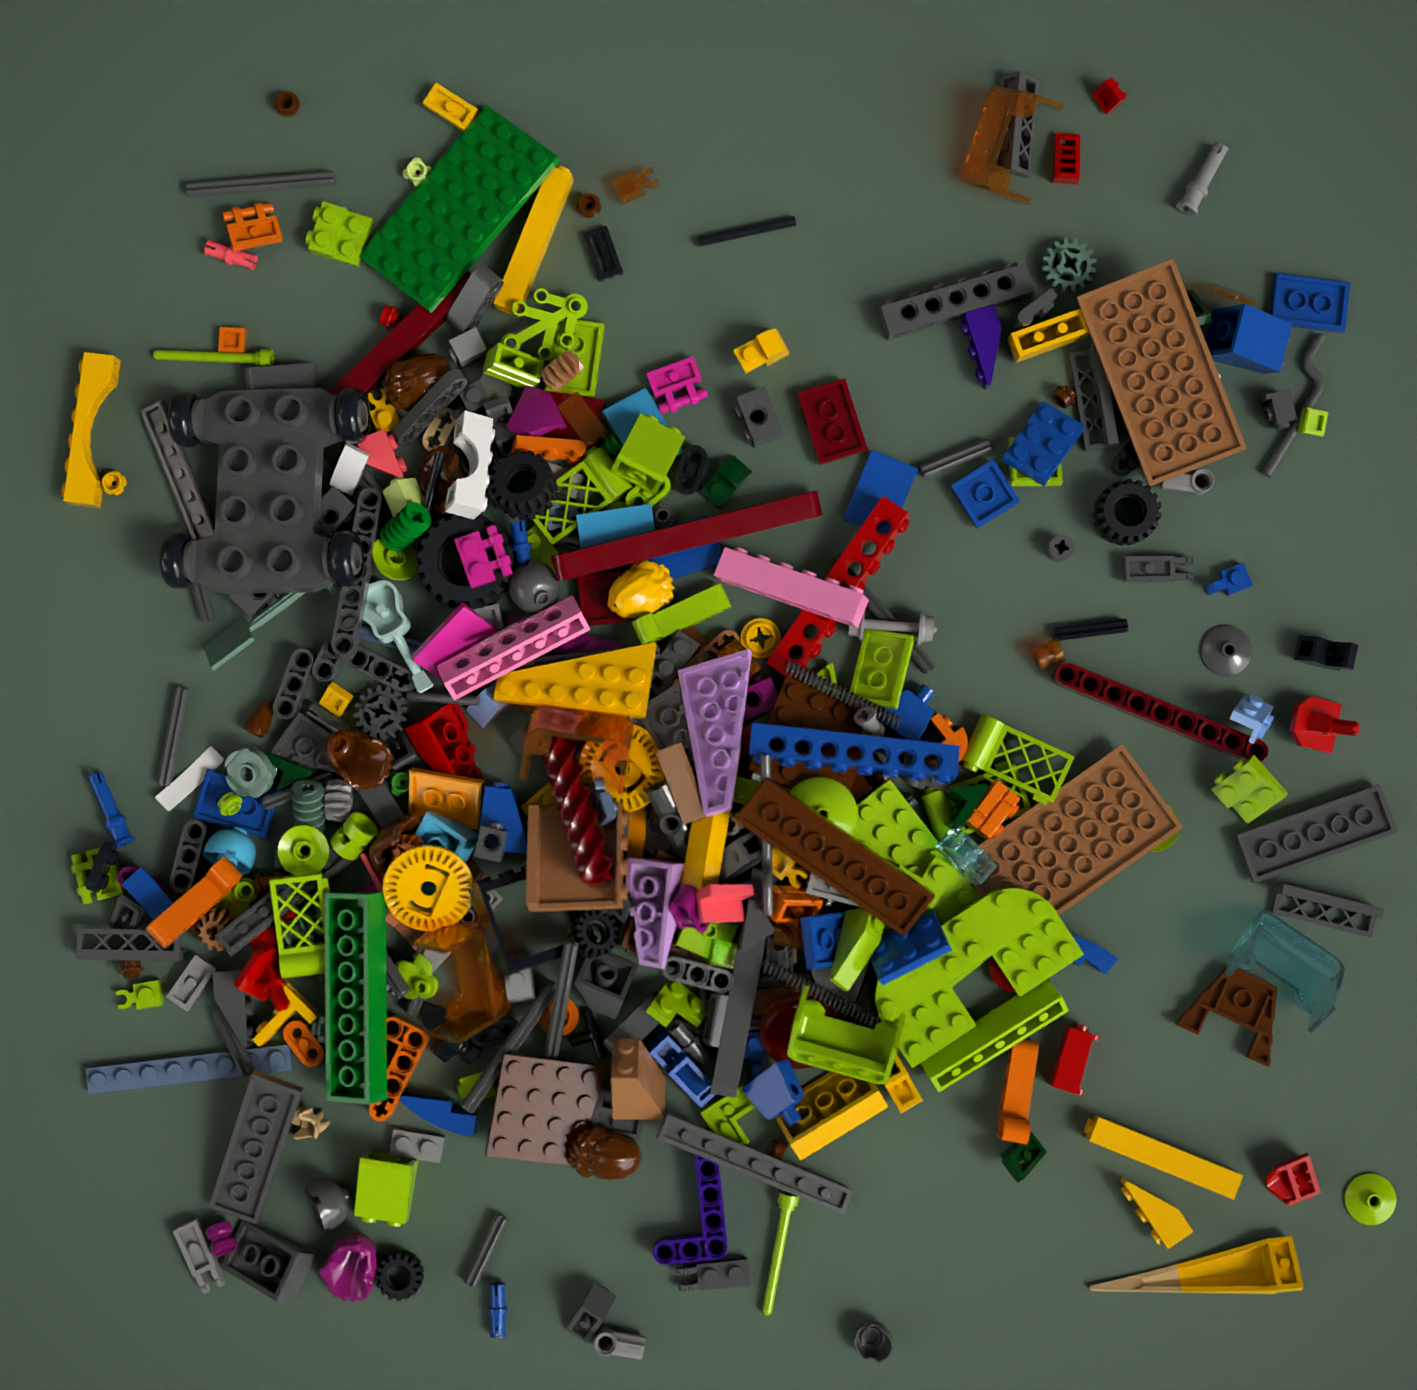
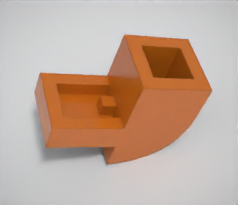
M939 713L935 714L929 722L942 737L943 741L940 743L960 745V761L965 755L968 746V738L964 728L960 727L953 732L951 728L954 725L945 714L943 716Z

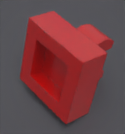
M1113 78L1106 80L1092 94L1105 115L1112 112L1127 96L1119 88V82H1115Z

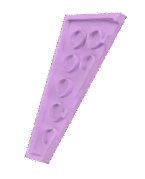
M750 649L677 670L703 811L707 817L732 810L752 656Z

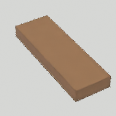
M680 742L657 751V757L683 825L706 817L703 811L700 790L682 743Z

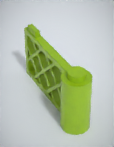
M596 446L590 448L584 453L585 459L557 479L558 487L568 488L567 500H551V503L566 506L564 519L549 517L550 510L547 509L546 516L535 515L536 519L532 520L551 546H554L577 529L576 520L567 519L568 506L583 508V514L586 513V509H592L588 513L602 511L611 503L625 496L633 488L629 481L610 472L614 461L603 447L597 449ZM582 470L588 478L587 487L572 485L573 475ZM567 479H569V484L563 483ZM590 481H591V483L594 485L595 488L589 487V486H590ZM571 488L586 491L584 504L569 502ZM588 493H600L605 501L598 506L587 505ZM540 520H545V526L541 523ZM548 521L563 523L562 532L554 538L547 531ZM566 523H567V524H572V525H570L568 528L565 529Z
M981 714L961 761L964 762L962 767L975 773L978 769L1034 794L1033 800L1047 805L1048 801L1054 802L1075 756L1007 726L990 716ZM1007 732L1017 736L1020 743L1019 747L1006 751L1003 739ZM1022 739H1024V740H1026V741H1028V742H1030V743H1027V744H1024V745H1023ZM1035 744L1041 748L1044 757L1029 761L1025 748ZM1000 746H1001L1002 749H1003V752L997 754V752H998V750H999V748H1000ZM1022 749L1027 763L1012 767L1008 754ZM1045 749L1053 754L1046 755ZM1005 755L1010 769L998 772L990 767L995 758ZM1059 755L1067 759L1064 769L1056 772L1052 771L1048 758ZM1045 760L1050 774L1036 778L1031 764ZM1028 766L1033 780L1022 783L1017 780L1014 771ZM1011 772L1013 778L1005 774ZM1061 773L1058 781H1056L1054 775ZM1052 777L1055 788L1051 796L1041 792L1037 781ZM1035 783L1036 789L1028 785Z
M1007 760L994 765L995 770L998 772L1010 769ZM1017 769L1014 771V773L1016 775L1017 780L1022 782L1020 774ZM985 773L951 785L949 789L965 787L974 783L973 785H978V782L981 780L990 783L992 779L989 777L993 775ZM1013 784L1008 789L1021 798L1024 808L1017 810L1011 818L1022 815L1031 809L1026 791L1017 787L1018 792L1015 791L1016 786ZM930 787L924 790L925 795L921 796L939 844L975 832L971 828L965 829L964 826L955 832L946 826L950 820L948 814L956 803L944 795L945 790Z
M321 872L270 878L282 979L325 974V942L314 943L307 937L314 928H317L324 934L325 938V893L330 892L328 877L323 878ZM317 880L318 890L313 896H310L301 889L306 881ZM288 884L294 891L287 899H284L277 894L276 885ZM297 892L309 900L301 911L289 902ZM318 895H319L320 902H318V901L315 899ZM278 900L283 903L280 908ZM311 903L321 909V915L316 921L304 914ZM285 906L297 914L290 924L280 918V912ZM300 917L312 925L304 935L292 927ZM321 920L323 922V927L318 924ZM282 926H284V927L286 928L283 933H282ZM288 931H291L300 938V941L295 946L284 947L283 937Z

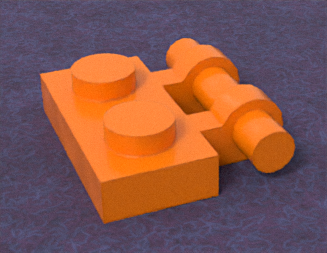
M257 202L254 203V206L245 208L237 206L232 207L230 211L222 212L224 222L232 220L235 222L226 225L233 252L283 242L276 215L268 217L265 215L274 212L272 202L265 204ZM253 216H256V217H257V219H253V220H248V221H244V220H243V218H247V217H253Z

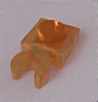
M652 167L644 169L640 176H637L633 170L611 180L621 205L644 196L643 188L653 189L659 185L658 179L653 181L646 179L648 175L653 174Z

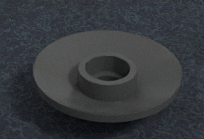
M1220 626L1211 630L1205 636L1201 646V656L1204 664L1213 673L1221 676H1232L1240 673L1247 667L1252 656V646L1247 635L1240 629L1233 626ZM1227 645L1231 646L1233 649L1231 655H1228L1225 652V647Z

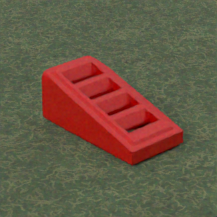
M1055 133L1052 183L1078 184L1080 180V134ZM1061 140L1074 141V145H1061ZM1061 150L1074 151L1073 154H1061ZM1060 159L1073 160V163H1062ZM1060 168H1071L1073 171L1063 172L1060 171Z

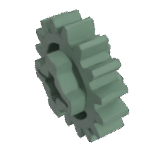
M1064 238L1062 245L1055 241L1053 249L1048 248L1045 252L1047 256L1043 257L1041 261L1046 265L1041 269V273L1048 274L1044 281H1052V289L1059 286L1060 293L1062 294L1066 288H1069L1071 294L1075 292L1076 287L1082 291L1085 288L1084 283L1090 284L1092 281L1089 275L1096 273V269L1091 267L1097 262L1096 259H1090L1093 250L1086 251L1087 243L1085 242L1081 246L1077 245L1078 241L1076 238L1072 243H1069L1068 239ZM1056 256L1058 265L1053 269V259ZM1065 263H1066L1067 265L1072 264V265H1073V268H1071V267L1065 268L1064 265H1065ZM1084 263V265H1085V271H1084V274H1083V276H1082V275H1081L1082 271L1080 270V266Z

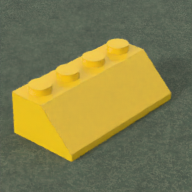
M831 1071L802 1089L804 1099L794 1106L802 1118L800 1121L788 1127L782 1116L776 1118L794 1152L800 1160H803L888 1108V1105L874 1083Z

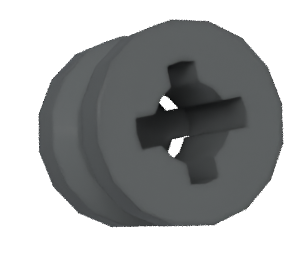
M1066 535L1055 536L1046 546L1048 557L1055 562L1065 561L1074 551V543Z

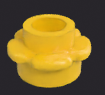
M111 471L104 475L102 486L105 493L120 495L124 492V487L127 485L125 476H121V473L118 471Z

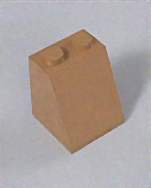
M613 1038L611 1073L613 1119L663 1120L665 1116L666 1076L639 1038Z

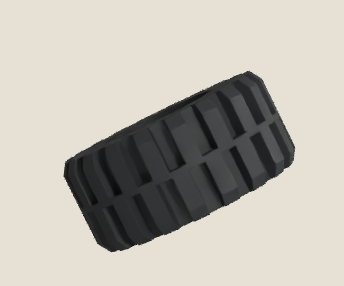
M451 514V517L446 519L444 517L438 519V523L434 527L430 525L426 531L427 535L425 538L421 537L420 550L416 551V560L418 561V566H416L417 574L420 576L421 583L429 594L444 606L446 605L454 610L462 602L471 609L488 606L492 602L496 603L501 599L499 596L503 592H507L510 575L503 577L500 568L493 571L496 581L472 589L470 585H459L452 582L446 576L442 565L443 556L446 550L455 543L454 539L479 531L482 540L489 538L486 528L496 525L498 533L502 534L504 540L502 545L506 556H509L512 562L510 567L513 573L516 563L512 545L501 528L481 514L475 519ZM493 547L487 548L490 562L496 560Z

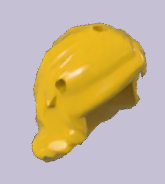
M648 560L636 562L631 566V569H628L614 581L609 590L607 606L612 612L623 618H639L663 610L674 599L672 591L675 587L671 584L673 578L669 574V569L664 567L663 564L658 565Z

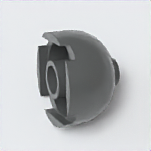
M541 561L528 562L529 565L519 566L513 571L507 584V590L517 607L525 612L539 613L556 602L560 590L559 581L556 580L555 573L550 566Z
M325 1178L306 1184L305 1193L312 1212L319 1219L317 1223L321 1231L326 1233L341 1225L348 1214L347 1203L351 1201L347 1188H341L336 1181Z

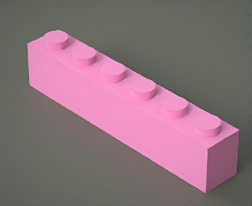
M734 547L733 550L724 548L714 576L721 582L855 628L859 627L869 601L863 594L862 589L849 585L848 589L839 586L840 582L828 577L825 578V581L818 579L815 573L807 570H802V573L794 571L793 566L783 562H779V565L770 563L771 559L763 555L757 554L756 558L747 555L748 551L739 547Z

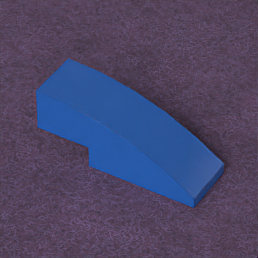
M1072 935L1084 953L1083 956L1072 962L1074 965L1080 966L1086 960L1099 972L1107 974L1119 959L1095 943Z
M665 1029L645 1046L651 1056L701 1108L716 1095L710 1093L712 1080L680 1048V1045Z
M403 1093L400 1096V1101L424 1120L457 1134L475 1135L479 1112L469 1113L468 1111L453 1109L455 1099Z

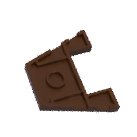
M1227 965L1176 1021L1175 1025L1199 1035L1209 1011L1256 1032L1245 1057L1269 1067L1271 1064L1270 1048L1273 1041L1272 1025L1275 1018L1277 986L1231 965Z

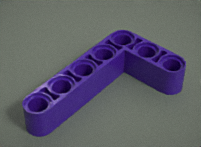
M695 1154L703 1232L663 1236L657 1239L653 1248V1256L658 1263L668 1265L722 1258L726 1254L728 1244L720 1166L718 1163L710 1161L715 1165V1169L711 1173H705L701 1170L700 1166L703 1162L710 1160ZM708 1187H713L717 1190L718 1194L715 1198L708 1199L703 1194L704 1190ZM711 1213H716L720 1216L721 1220L719 1223L711 1225L706 1221V1217ZM714 1239H718L723 1243V1247L715 1251L709 1247V1243ZM687 1242H693L697 1245L698 1249L694 1253H687L683 1246ZM661 1245H668L672 1252L668 1256H662L657 1249Z

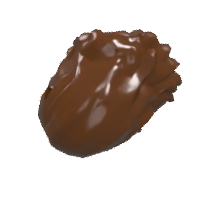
M435 353L416 355L407 360L401 359L394 362L384 377L386 381L384 388L388 391L386 397L391 400L393 407L409 412L447 372L451 371L450 363Z
M438 446L437 449L431 450L430 455L426 456V461L420 469L418 485L426 493L436 451L445 453L433 506L440 515L451 516V513L445 512L448 488L457 479L468 476L459 464L457 453L449 450L448 446Z
M349 728L338 729L326 737L325 754L328 763L336 770L338 775L344 778L348 786L353 787L355 790L369 789L370 787L377 788L384 784V779L389 777L388 771L393 767L390 763L393 760V754L390 753L391 749L385 746L383 740Z
M409 813L408 816H403L400 822L395 821L381 830L375 837L369 848V856L376 872L386 874L392 862L389 859L392 856L390 847L398 845L402 835H415L424 818L423 815L417 816L416 814Z
M597 1126L593 1129L584 1130L583 1133L578 1135L577 1140H573V1147L569 1148L570 1156L568 1162L571 1164L572 1169L575 1168L578 1174L585 1178L595 1176L603 1180L623 1179L635 1172L640 1164L642 1155L635 1139Z

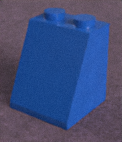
M1247 304L1214 309L1206 343L1213 361L1262 374L1280 372L1284 363V354L1290 339L1292 324Z
M492 782V787L485 786L480 828L481 826L488 827L489 822L504 825L503 830L509 831L505 852L527 854L528 829L516 790H511L510 784ZM490 834L486 838V845L490 849H495L499 844V839L495 834Z

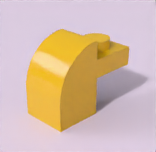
M770 329L757 335L755 339L734 349L733 353L744 373L747 374L763 364L769 366L788 356L789 350L778 330Z
M896 1054L889 1080L884 1085L900 1113H903L922 1102L923 1099Z

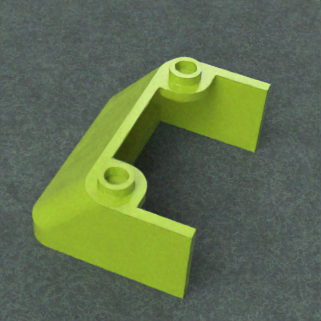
M804 986L794 1019L787 1055L796 1062L874 1084L887 1083L897 1053L906 1014L901 1012L898 1025L891 1021H883L877 1023L875 1029H870L824 1016L825 1009L818 1001L807 1000L809 987Z

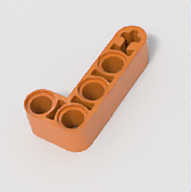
M224 856L210 868L202 880L158 916L146 928V931L163 948L168 947L229 894L239 883L243 874Z
M391 1015L387 1018V1025L389 1021L393 1020L399 1024L400 1028L397 1034L389 1032L387 1028V1039L399 1045L387 1069V1097L390 1098L385 1105L387 1111L383 1114L379 1112L380 1108L378 1106L384 1100L370 1104L369 1107L371 1118L379 1122L387 1120L395 1112L400 1096L404 1093L429 1041L427 1029L400 1015ZM412 1032L421 1034L423 1040L420 1045H415L411 1042L410 1035ZM401 1055H406L410 1058L411 1066L409 1068H403L399 1064ZM393 1078L399 1082L400 1088L398 1091L389 1089V1079Z
M1024 1039L1009 1048L997 1122V1137L1002 1141L1027 1144L1029 1141L1031 1125L1028 1115L1039 1050L1038 1041Z

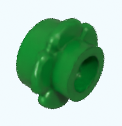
M613 433L608 437L604 435L605 442L602 443L603 448L609 456L614 454L618 457L622 446Z

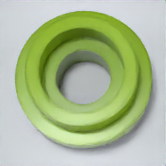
M233 792L225 794L218 801L219 812L223 816L236 814L241 808L242 798Z

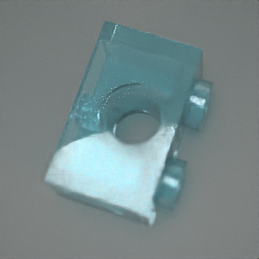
M951 829L935 846L970 883L981 885L997 867V864L964 830Z

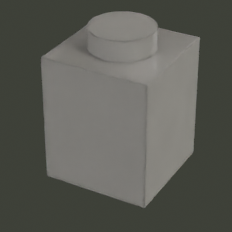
M476 327L449 340L452 348L448 351L454 362L460 361L462 367L486 356L488 352Z

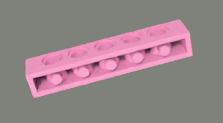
M573 595L446 660L437 665L445 687L455 701L591 629Z

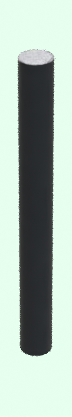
M795 216L699 236L697 237L698 245L701 247L796 226Z
M439 451L435 453L423 506L427 508L430 516L446 455ZM426 531L414 541L413 549L420 550L419 542L421 537L425 538Z

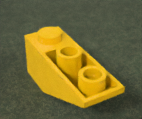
M1123 1177L1119 1179L1123 1184L1120 1190L1129 1202L1131 1200L1135 1202L1138 1207L1135 1210L1136 1214L1143 1223H1149L1153 1229L1149 1233L1157 1245L1162 1243L1169 1249L1194 1232L1179 1209Z

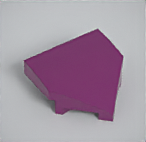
M526 386L507 427L509 432L542 437L543 434L556 428L559 431L566 428V424L550 392Z

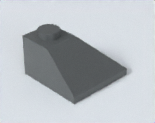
M486 356L459 369L467 379V385L459 395L467 410L479 415L486 412L483 404L485 402L506 395L509 400L517 397L511 384L483 374Z
M607 953L593 959H588L587 956L575 981V986L592 1010L616 1020L638 965L612 953Z

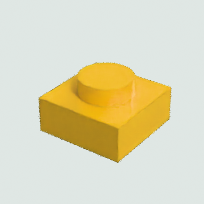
M332 682L319 704L340 718L351 702L353 695Z

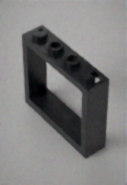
M527 865L520 867V872L514 873L513 869L499 873V878L491 880L490 876L475 881L476 886L468 890L499 978L562 957L564 945L510 962L486 892L525 881ZM568 910L567 913L571 924L574 923L573 920L587 911ZM589 925L586 929L587 936L592 943H598L592 925Z

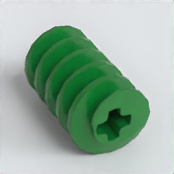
M417 502L406 504V507H403L380 530L381 542L389 550L395 552L406 550L430 527V513L427 508Z

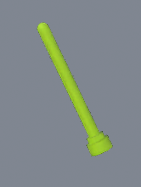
M261 349L256 351V353L155 350L153 352V357L156 360L253 363L260 367L274 366V352L272 349Z
M779 1191L777 1201L781 1212L762 1307V1313L766 1316H769L773 1310L791 1211H794V1208L798 1206L799 1200L798 1196L786 1191Z

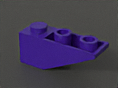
M994 304L966 312L962 318L963 321L960 322L962 333L964 336H968L970 345H968L969 356L971 360L975 359L978 369H975L977 381L979 384H983L984 390L988 389L992 382L1001 334V325Z

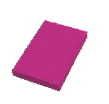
M462 602L411 655V658L415 663L442 681L437 665L470 649L474 644L498 632L499 629Z

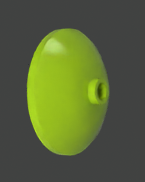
M814 777L798 783L789 791L817 812L820 810L825 811L827 819L850 835H854L858 824V808L854 797L844 785L830 778Z

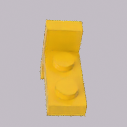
M284 979L286 986L283 989L290 1001L289 1008L280 1012L275 1009L273 1011L275 1017L269 1023L265 1020L255 1030L257 1035L252 1040L259 1047L265 1045L296 1012L310 1024L316 1021L319 1015H322L286 979Z

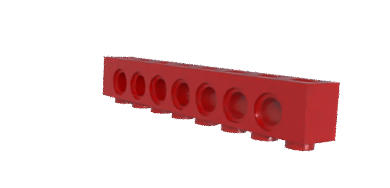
M882 496L826 577L840 582V585L846 586L847 589L849 585H852L864 591L867 585L865 581L870 574L874 576L881 566L879 561L883 555H888L893 550L896 544L894 540L899 533L903 534L909 527V513L888 498ZM883 523L891 525L890 531L886 534L878 533V527ZM868 544L876 545V550L871 555L863 553L864 547ZM856 564L861 566V572L858 575H849L851 566ZM802 610L766 663L785 677L788 676L794 679L795 672L792 676L789 675L791 669L785 674L789 659L791 663L795 662V666L797 664H800V668L804 666V671L808 669L806 665L811 658L815 659L822 651V642L826 637L830 638L836 631L837 621ZM809 627H817V635L811 639L806 638V630ZM796 647H801L803 649L802 656L796 660L792 659L791 651Z

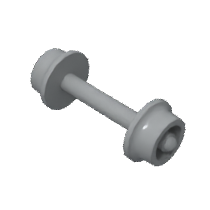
M864 611L858 628L847 625L848 636L858 637L860 641L863 640L864 629L917 633V645H920L922 642H932L933 633L938 630L934 626V616L925 615L923 611H919L918 623L865 619Z

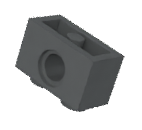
M765 386L736 397L737 405L733 407L738 420L743 419L746 428L743 429V433L747 443L752 442L754 448L782 438L783 431ZM753 413H760L763 415L764 421L755 424L751 421L750 416Z

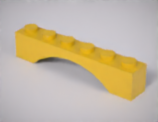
M84 352L83 359L79 361L78 369L81 377L80 384H77L75 388L77 405L72 411L74 427L73 433H70L68 438L70 456L65 461L67 477L66 483L64 482L61 488L63 501L70 505L101 508L103 486L92 460L90 447L91 430L100 405L118 385L121 361L114 355Z

